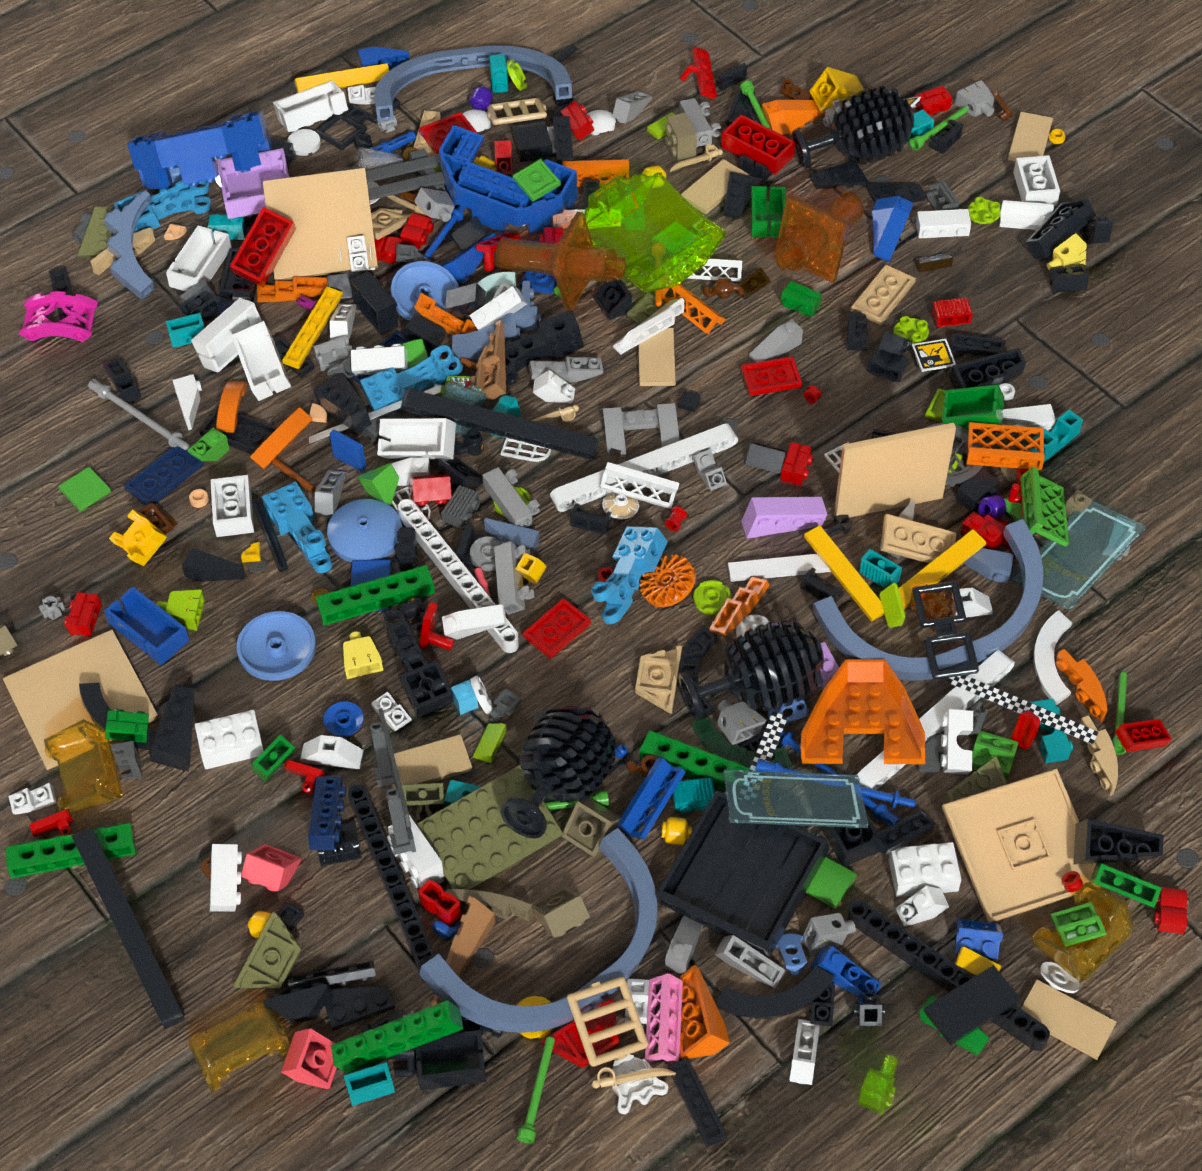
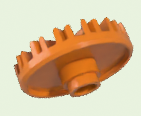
M677 554L675 556L671 555V559L665 555L663 559L660 558L661 563L657 564L654 572H646L645 575H642L645 580H640L641 594L649 604L655 607H668L677 604L691 592L695 584L696 573L693 566L683 556L680 558Z

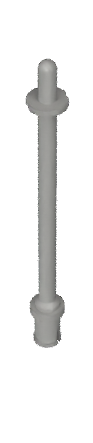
M92 379L89 382V389L96 392L100 398H108L169 439V446H179L183 450L189 449V444L182 440L181 433H171L113 394L108 385H103L97 379Z

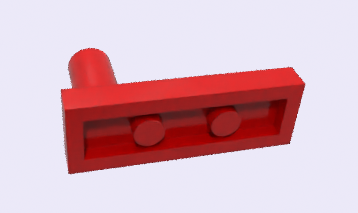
M505 232L476 244V250L484 252V271L495 270L494 252L519 242L520 234Z
M430 602L423 617L419 647L427 650L430 643L451 651L455 640L434 633L438 604Z

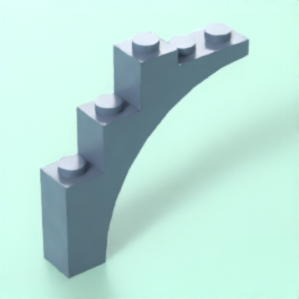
M146 190L138 194L131 204L126 205L122 209V212L114 209L112 212L107 213L104 219L105 227L114 234L107 243L109 252L117 258L111 264V274L141 300L154 290L153 281L143 272L133 252V235L137 222L145 209L152 203L151 196Z
M523 281L521 291L527 305L514 314L508 313L500 319L505 327V341H516L517 338H520V332L537 331L538 324L541 322V313L537 314V306H534V301H531V298H534V288H530V281ZM495 323L478 331L452 335V351L454 356L459 360L462 357L469 360L479 359L484 347L489 345V335L494 333L496 329Z

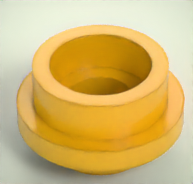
M1054 129L1048 138L1054 144H1061L1065 141V134L1061 129Z

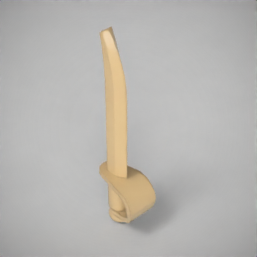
M708 144L703 155L676 163L672 166L670 172L701 161L708 160L710 162L713 157L722 155L723 150Z
M394 195L387 196L394 202L414 210L415 213L427 216L417 205Z
M573 405L564 409L559 407L558 411L531 421L542 423L561 416L564 422H571L575 418V412L579 410V406Z
M604 1067L598 1072L597 1080L592 1081V1087L599 1088L601 1085L602 1088L614 1085L615 1089H617L619 1084L660 1076L676 1075V1073L664 1068H651L615 1076L612 1069ZM604 1072H609L612 1075L611 1077L600 1079V1075Z

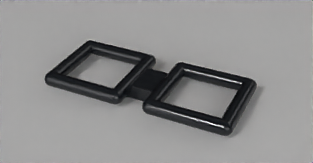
M396 98L393 100V110L400 105V101ZM350 103L348 105V108L351 109L349 113L334 115L315 132L321 139L340 150H344L354 142V133L364 134L367 131V127L362 123L366 120L377 123V115L374 116L358 107L359 104ZM340 119L358 129L342 143L324 133Z
M951 581L913 587L912 594L920 626L922 628L934 627L936 636L924 639L932 678L943 679L977 674L979 666L971 634L968 631L957 633L955 623H962L967 619L958 583ZM951 589L958 615L927 620L921 594ZM964 640L970 667L939 671L933 644Z

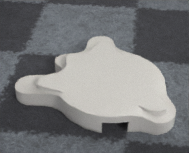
M628 1054L625 1055L626 1058L618 1061L614 1059L612 1070L616 1076L651 1069L652 1067L644 1058L642 1060ZM657 1077L619 1084L617 1089L612 1085L613 1091L619 1098L617 1109L621 1114H627L630 1111L633 1100L637 1099L641 1104L646 1105L653 1095H665L669 1089L668 1084Z

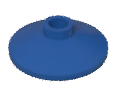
M338 702L327 709L323 721L329 733L339 737H346L356 733L361 728L364 716L362 710L352 702Z

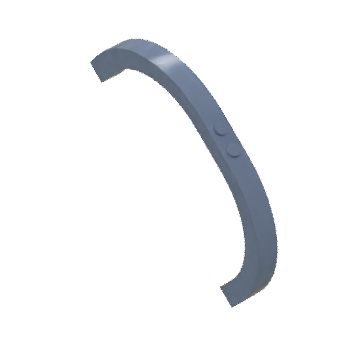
M481 46L440 51L408 60L396 66L381 78L375 88L374 99L377 120H394L393 100L408 84L425 76L440 72L489 67V56L499 54L505 55L506 62L514 59V63L517 62L521 69L531 71L546 79L553 88L556 100L572 98V84L565 67L559 61L544 53L514 46Z
M1023 519L1006 525L1003 534L1014 552L1021 569L1023 579L1022 599L1014 614L1005 624L991 634L973 641L978 665L982 664L997 650L1003 651L1021 636L1031 622L1040 600L1043 586L1042 559L1037 543ZM832 596L814 603L813 613L822 630L835 648L846 658L885 659L899 680L917 681L933 679L928 657H902L876 649L852 631L842 617ZM965 645L935 655L939 671L970 667Z
M618 828L602 838L599 849L622 875L631 892L635 909L634 935L624 954L614 964L578 991L589 988L593 983L600 981L601 984L618 977H624L627 981L643 960L656 927L657 898L652 876L640 853ZM437 954L421 966L419 975L443 1002L448 1000L458 1007L461 1016L479 1025L506 1032L524 1033L552 1029L574 1020L567 997L540 1006L504 1004L487 998L470 988L455 974L440 954ZM616 987L578 1000L581 1014L591 1008L596 1009L603 1003L605 997H612L620 988Z

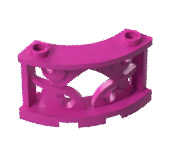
M58 291L50 292V295H42L41 293L33 295L24 301V306L27 308L23 328L19 331V335L31 341L48 336H62L84 342L92 334V323L98 301L80 294L71 296L66 295V292ZM55 308H62L63 312L68 315L66 318L55 323L45 317L53 312ZM78 320L85 323L84 329L81 328L80 322Z

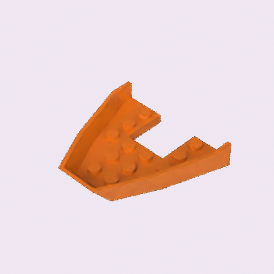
M845 659L823 689L801 732L802 764H843L844 734H884V764H925V731L905 687L885 659Z

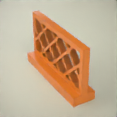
M969 422L967 464L1030 469L1033 466L1038 470H1042L1044 463V428ZM973 429H980L984 433L977 436ZM999 431L1002 434L999 437H995L991 432ZM1012 432H1017L1021 436L1015 439L1010 434ZM1039 434V438L1034 441L1028 435ZM988 436L993 441L986 444L982 438ZM1006 437L1011 443L1005 445L1000 440ZM1025 439V440H1027L1030 444L1027 445L1026 447H1024V446H1023L1021 443H1019V442H1020L1021 440ZM978 442L983 447L976 448L972 447V445ZM997 444L1002 449H992L991 446ZM1015 445L1020 451H1013L1009 448ZM1034 446L1039 453L1030 452L1029 449Z

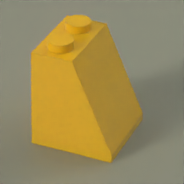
M827 67L809 92L820 112L825 113L826 109L833 107V101L839 99L841 105V100L844 97L849 101L851 94L856 93L858 96L859 91L864 90L856 75Z

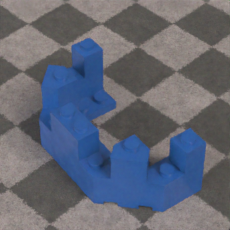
M263 110L231 116L226 122L166 135V132L162 131L134 137L127 143L134 169L139 170L143 186H146L147 189L159 190L163 188L168 189L173 183L169 170L177 168V165H179L183 184L195 186L204 180L206 183L216 181L215 178L219 176L215 157L222 159L227 157L226 154L231 153L235 171L244 173L251 171L250 168L261 165L258 153L273 150Z
M453 125L439 149L440 166L445 176L446 189L454 205L459 204L472 209V218L477 216L482 225L500 232H504L508 223L517 227L526 224L530 235L543 231L545 227H552V216L563 213L565 209L571 210L577 200V171L545 159L544 163L561 181V185L534 202L531 201L513 178L472 163L484 142V136Z

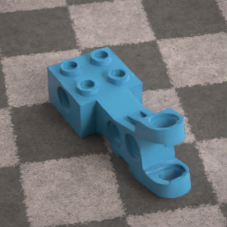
M182 180L175 183L176 186L159 190L160 193L151 196L152 203L142 213L134 233L149 227L152 230L160 227L159 220L174 213L193 210L196 214L208 212L211 209L210 198L199 195L209 192V183H206L205 180L200 181L199 184H204L205 186L197 187V185H184ZM143 191L114 203L115 209L122 212V209L126 205L131 204L134 198ZM201 202L207 203L204 206L198 205Z
M442 345L431 351L429 358L408 370L396 374L394 367L362 379L360 383L362 392L373 412L401 401L405 389L424 392L426 391L425 389L435 384L441 385L445 383L447 377L460 374L463 365L448 346ZM443 352L449 353L446 359H440V355ZM456 362L457 367L454 370H449V365Z
M293 482L262 496L265 510L279 534L282 536L290 532L314 571L317 573L328 572L332 568V562L325 550L326 542L324 535L311 524L312 521H315L312 506L298 484Z
M626 526L613 554V558L617 562L614 572L605 582H596L592 587L591 593L595 601L602 602L606 600L607 602L606 608L601 614L605 624H614L623 617L632 604L634 591L638 590L640 586L639 580L641 576L645 575L646 572L655 571L668 542L658 528Z

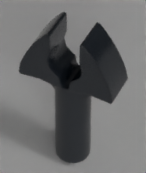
M849 515L834 516L836 524L824 531L828 536L839 530L848 534L852 528L853 520L844 524L843 522L848 521Z

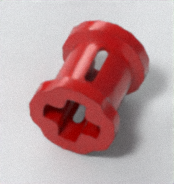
M673 507L670 517L664 522L665 526L671 531L676 532L680 530V524L682 520L686 519L687 512L681 507Z

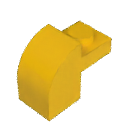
M524 553L515 569L529 582L537 584L547 566L540 559Z

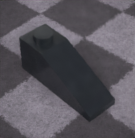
M195 548L191 549L182 563L184 575L191 580L195 579L206 582L239 580L246 577L243 565Z

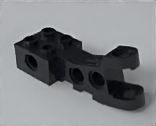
M572 310L539 322L540 328L537 329V333L529 336L526 333L520 336L521 339L513 342L511 340L505 341V363L508 366L505 368L507 376L506 386L519 379L518 372L527 366L530 361L550 355L551 359H555L584 348L580 328Z
M395 609L386 612L384 622L389 632V644L392 650L396 652L406 671L405 674L400 675L401 686L416 717L418 718L453 703V692L438 661L427 663L402 612ZM391 618H399L395 623L389 622Z

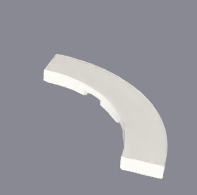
M1059 610L1041 628L1036 640L1033 656L1034 669L1041 683V688L1049 699H1054L1055 705H1058L1071 694V691L1065 686L1058 675L1054 660L1056 643L1072 625V622Z

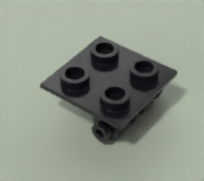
M355 822L342 824V827H338L340 829V841L336 842L335 850H317L320 866L362 858Z

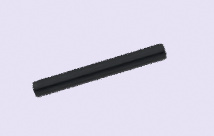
M261 498L253 499L254 511L279 572L286 571L288 569L287 562Z

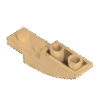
M1089 716L1081 718V725L1098 731ZM1106 729L1098 731L1093 744L1088 742L1087 744L1089 752L1093 754L1090 762L1091 770L1100 779L1101 787L1111 796L1114 794L1117 785L1118 763L1111 738Z

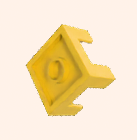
M132 509L127 517L134 521L124 535L114 532L109 539L115 545L122 547L128 553L127 557L132 561L144 566L166 540L167 536L146 516Z

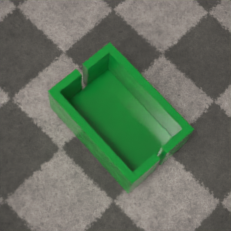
M752 186L751 237H767V235H770V238H786V187L770 186L769 201H766L767 186Z
M999 385L945 390L943 423H954L969 429V422L1002 425L1004 395Z

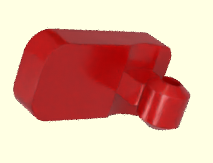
M1029 710L1020 714L1011 740L1019 742L1018 746L1022 750L1030 748L1034 738L1038 735V728L1041 723L1039 717Z
M286 760L283 767L290 773L306 777L305 783L302 785V789L306 794H312L315 791L317 777L326 776L323 770L291 760Z
M66 809L33 822L29 827L33 837H39L56 829L60 830V835L66 836L73 834L69 824L73 823V819L69 810Z

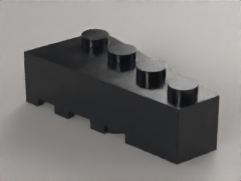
M1088 199L1062 202L1026 241L1034 259L1050 257L1056 247L1077 233L1096 216Z
M178 684L174 685L151 747V762L189 772L194 706L193 688Z

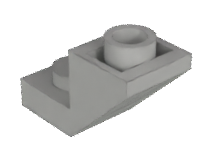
M706 449L692 455L697 472L710 491L727 485L722 467L716 466L711 449Z

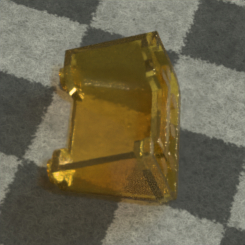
M83 719L44 739L46 755L58 762L65 794L58 797L57 807L60 811L68 809L71 814L111 803L122 797L110 740L105 739V730L102 727Z
M1085 883L1080 890L1075 892V905L1079 906L1092 902L1105 928L1106 935L1067 947L1063 945L1056 929L1051 932L1050 929L1041 927L1032 936L1037 948L1073 978L1081 982L1086 981L1130 936L1133 929L1127 901L1089 883Z
M256 1002L251 1008L204 1032L195 1033L188 1042L191 1053L211 1092L221 1088L220 1080L223 1077L225 1079L230 1078L228 1073L267 1053L271 1057L274 1055L273 1051H279L281 1056L288 1053L290 1048L288 1038L274 1013L262 1002Z

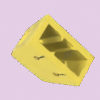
M1075 233L1053 250V260L1047 263V268L1050 271L1051 267L1076 264L1086 265L1087 244Z
M360 632L351 633L349 635L350 641L343 643L344 667L347 679L383 671L381 657L371 637L362 638Z

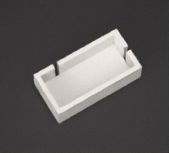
M333 80L273 102L277 119L288 132L297 131L299 128L310 126L314 122L326 120L332 114L339 115L348 110L344 92Z
M197 226L175 258V262L171 264L166 272L169 286L182 291H188L204 278L210 282L228 255L229 250L232 249L229 234L216 230L212 233V229Z
M239 298L191 340L196 352L199 353L198 356L204 368L218 373L238 355L231 335L262 322L253 302Z
M264 321L231 335L251 390L258 401L273 395V391L278 393L291 387L272 334Z
M446 418L380 419L379 435L391 439V442L379 439L377 455L386 459H407L410 457L453 459L456 423Z

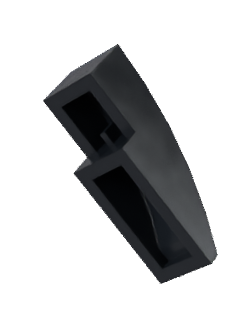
M120 358L103 364L122 400L130 403L141 398L136 383Z

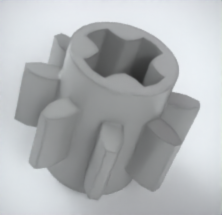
M395 116L394 120H377L380 130H385L386 133L394 131V127L397 126Z
M50 595L42 599L43 605H40L39 609L44 618L49 617L54 620L62 616L61 610H64L65 607L60 597L55 598Z

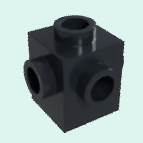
M874 993L857 995V1003L853 1004V1014L857 1016L859 1025L867 1027L882 1026V1016H885V1003H881L879 995Z

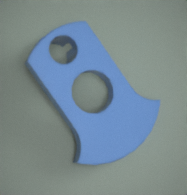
M794 699L793 704L785 707L783 703L780 709H769L768 719L770 720L772 712L782 714L785 709L790 708L793 710V713L787 718L785 723L787 724L806 717L809 714V709L803 700L795 702Z
M784 934L781 936L776 948L779 949L785 967L789 969L790 974L800 975L803 971L802 967L807 965V960L800 944L803 936ZM795 949L797 953L791 955L786 953V950Z

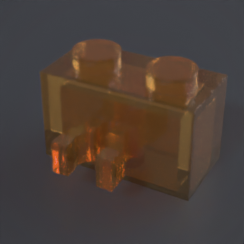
M945 590L940 592L939 595L935 592L921 594L927 620L951 615L949 606L953 605L954 600L952 598L942 600L947 594ZM911 593L909 607L917 614L913 594ZM929 627V628L933 631V633H934V632H935L934 627Z

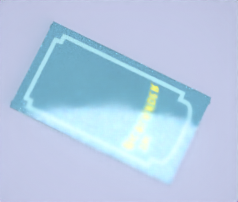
M1094 501L1083 513L1076 511L1067 521L1069 544L1065 547L1049 540L1039 550L1043 565L1041 596L1071 610L1146 529L1145 525ZM1020 570V572L1013 578V581L1023 586L1022 573Z
M724 770L723 775L730 823L868 828L858 775Z

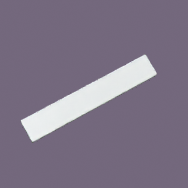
M818 554L728 563L731 582L750 580L751 577L765 579L804 575L812 567L816 569L815 573L831 572Z

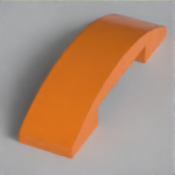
M423 293L419 295L414 308L423 317L446 330V333L457 335L478 331L471 320L467 319L463 322L435 306L437 301Z
M228 381L225 385L217 416L216 430L219 432L235 433L241 397L245 395L247 387L246 381Z

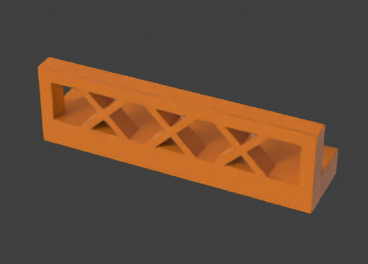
M629 160L562 161L563 166L577 171V187H583V180L586 177H590L592 180L599 179L600 187L630 186ZM607 177L609 179L602 181L600 178ZM626 177V180H618L617 178Z
M669 278L663 287L662 299L668 303L673 299L684 298L686 302L684 310L686 312L684 311L681 314L706 334L711 332L716 323L722 325L726 320L678 281ZM669 288L673 289L674 297L672 298L665 296ZM697 308L698 316L692 317L690 309ZM709 317L711 319L707 328L703 326L702 318Z

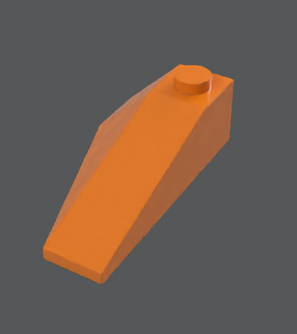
M775 100L762 104V111L771 130L785 137L791 135L793 130L803 128L805 123L814 121L825 114L820 112L814 100Z
M694 965L680 976V980L683 981L680 1056L682 1059L715 1055L730 1043L726 1025L698 966Z

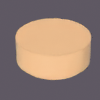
M196 489L189 495L191 505L197 508L205 506L209 501L208 494L203 489Z

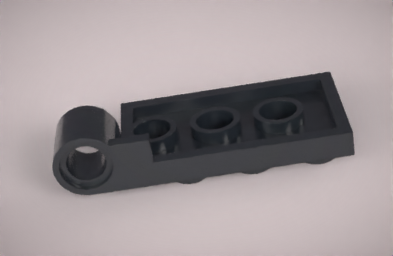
M230 249L219 290L220 296L233 297V303L239 298L254 302L257 284L232 272L230 265L239 249Z

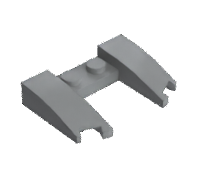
M675 403L657 404V409L622 412L621 407L603 409L607 453L609 454L611 448L621 451L620 457L626 458L624 430L659 428L661 447L680 441Z

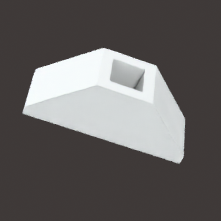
M320 735L304 743L300 763L360 769L363 749L342 737Z

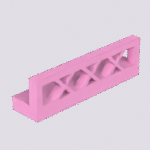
M669 973L649 980L646 1028L648 1047L645 1048V1060L648 1063L661 1059L671 1064L679 1062L683 981ZM662 983L660 991L656 994V985ZM660 1002V1009L657 1012V1014H655V1008ZM659 1022V1030L654 1034V1028ZM658 1043V1053L653 1054V1049Z

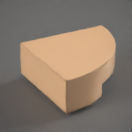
M170 224L164 234L165 240L178 239L187 232L185 226Z
M312 403L309 414L313 419L312 421L327 423L328 419L325 409L318 404Z

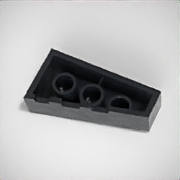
M1017 348L953 365L949 378L954 389L1000 385L1022 375L1026 361L1020 349Z
M343 373L313 390L318 405L354 432L358 433L372 424L365 405Z
M1086 819L1077 823L1075 827L1073 865L1151 860L1163 855L1164 835Z

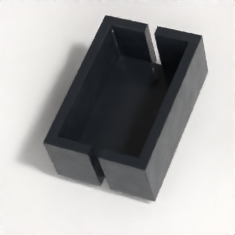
M367 271L350 280L353 303L356 304L359 311L380 335L399 327V315L396 311L397 302L388 295L384 286L381 287L375 276H372Z
M481 1030L449 1034L415 1047L420 1090L487 1082Z

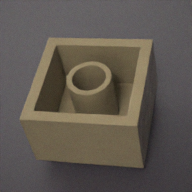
M686 112L668 116L667 124H665V131L667 133L665 144L670 147L671 156L675 157L677 163L696 157L697 133Z

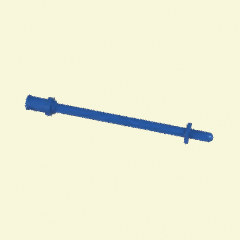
M460 205L457 209L453 210L451 219L425 252L424 257L430 259L456 221L461 222L464 219L463 212L466 207Z
M782 731L780 736L782 747L789 745L801 754V744L793 739L794 732L791 731L787 734ZM814 764L831 779L847 781L827 764ZM855 793L858 800L873 811V817L882 820L889 827L900 821V818L890 812L885 804H877L868 796Z
M758 759L755 772L773 775V778L786 776L794 779L833 780L784 768L780 765V762L772 763ZM811 782L839 790L851 791V788L845 786V783ZM853 785L854 793L892 802V808H895L896 804L909 807L916 806L914 799L899 796V790H895L894 794Z

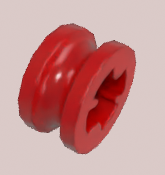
M809 386L803 393V396L809 403L815 404L822 397V394L817 387Z
M610 567L602 568L598 573V581L605 582L609 577L604 579V576H607V574L611 576L614 570Z
M1076 871L1068 872L1062 877V883L1068 892H1076L1083 886L1080 874Z

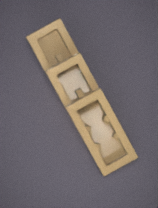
M149 227L134 233L133 252L135 258L155 241L152 228ZM108 248L91 260L93 272L98 276L117 259L109 252Z

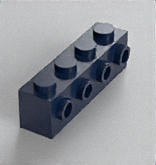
M317 777L308 832L310 850H335L336 842L340 841V829H338V827H342V814L340 812H344V800H342V797H346V785H342V777Z

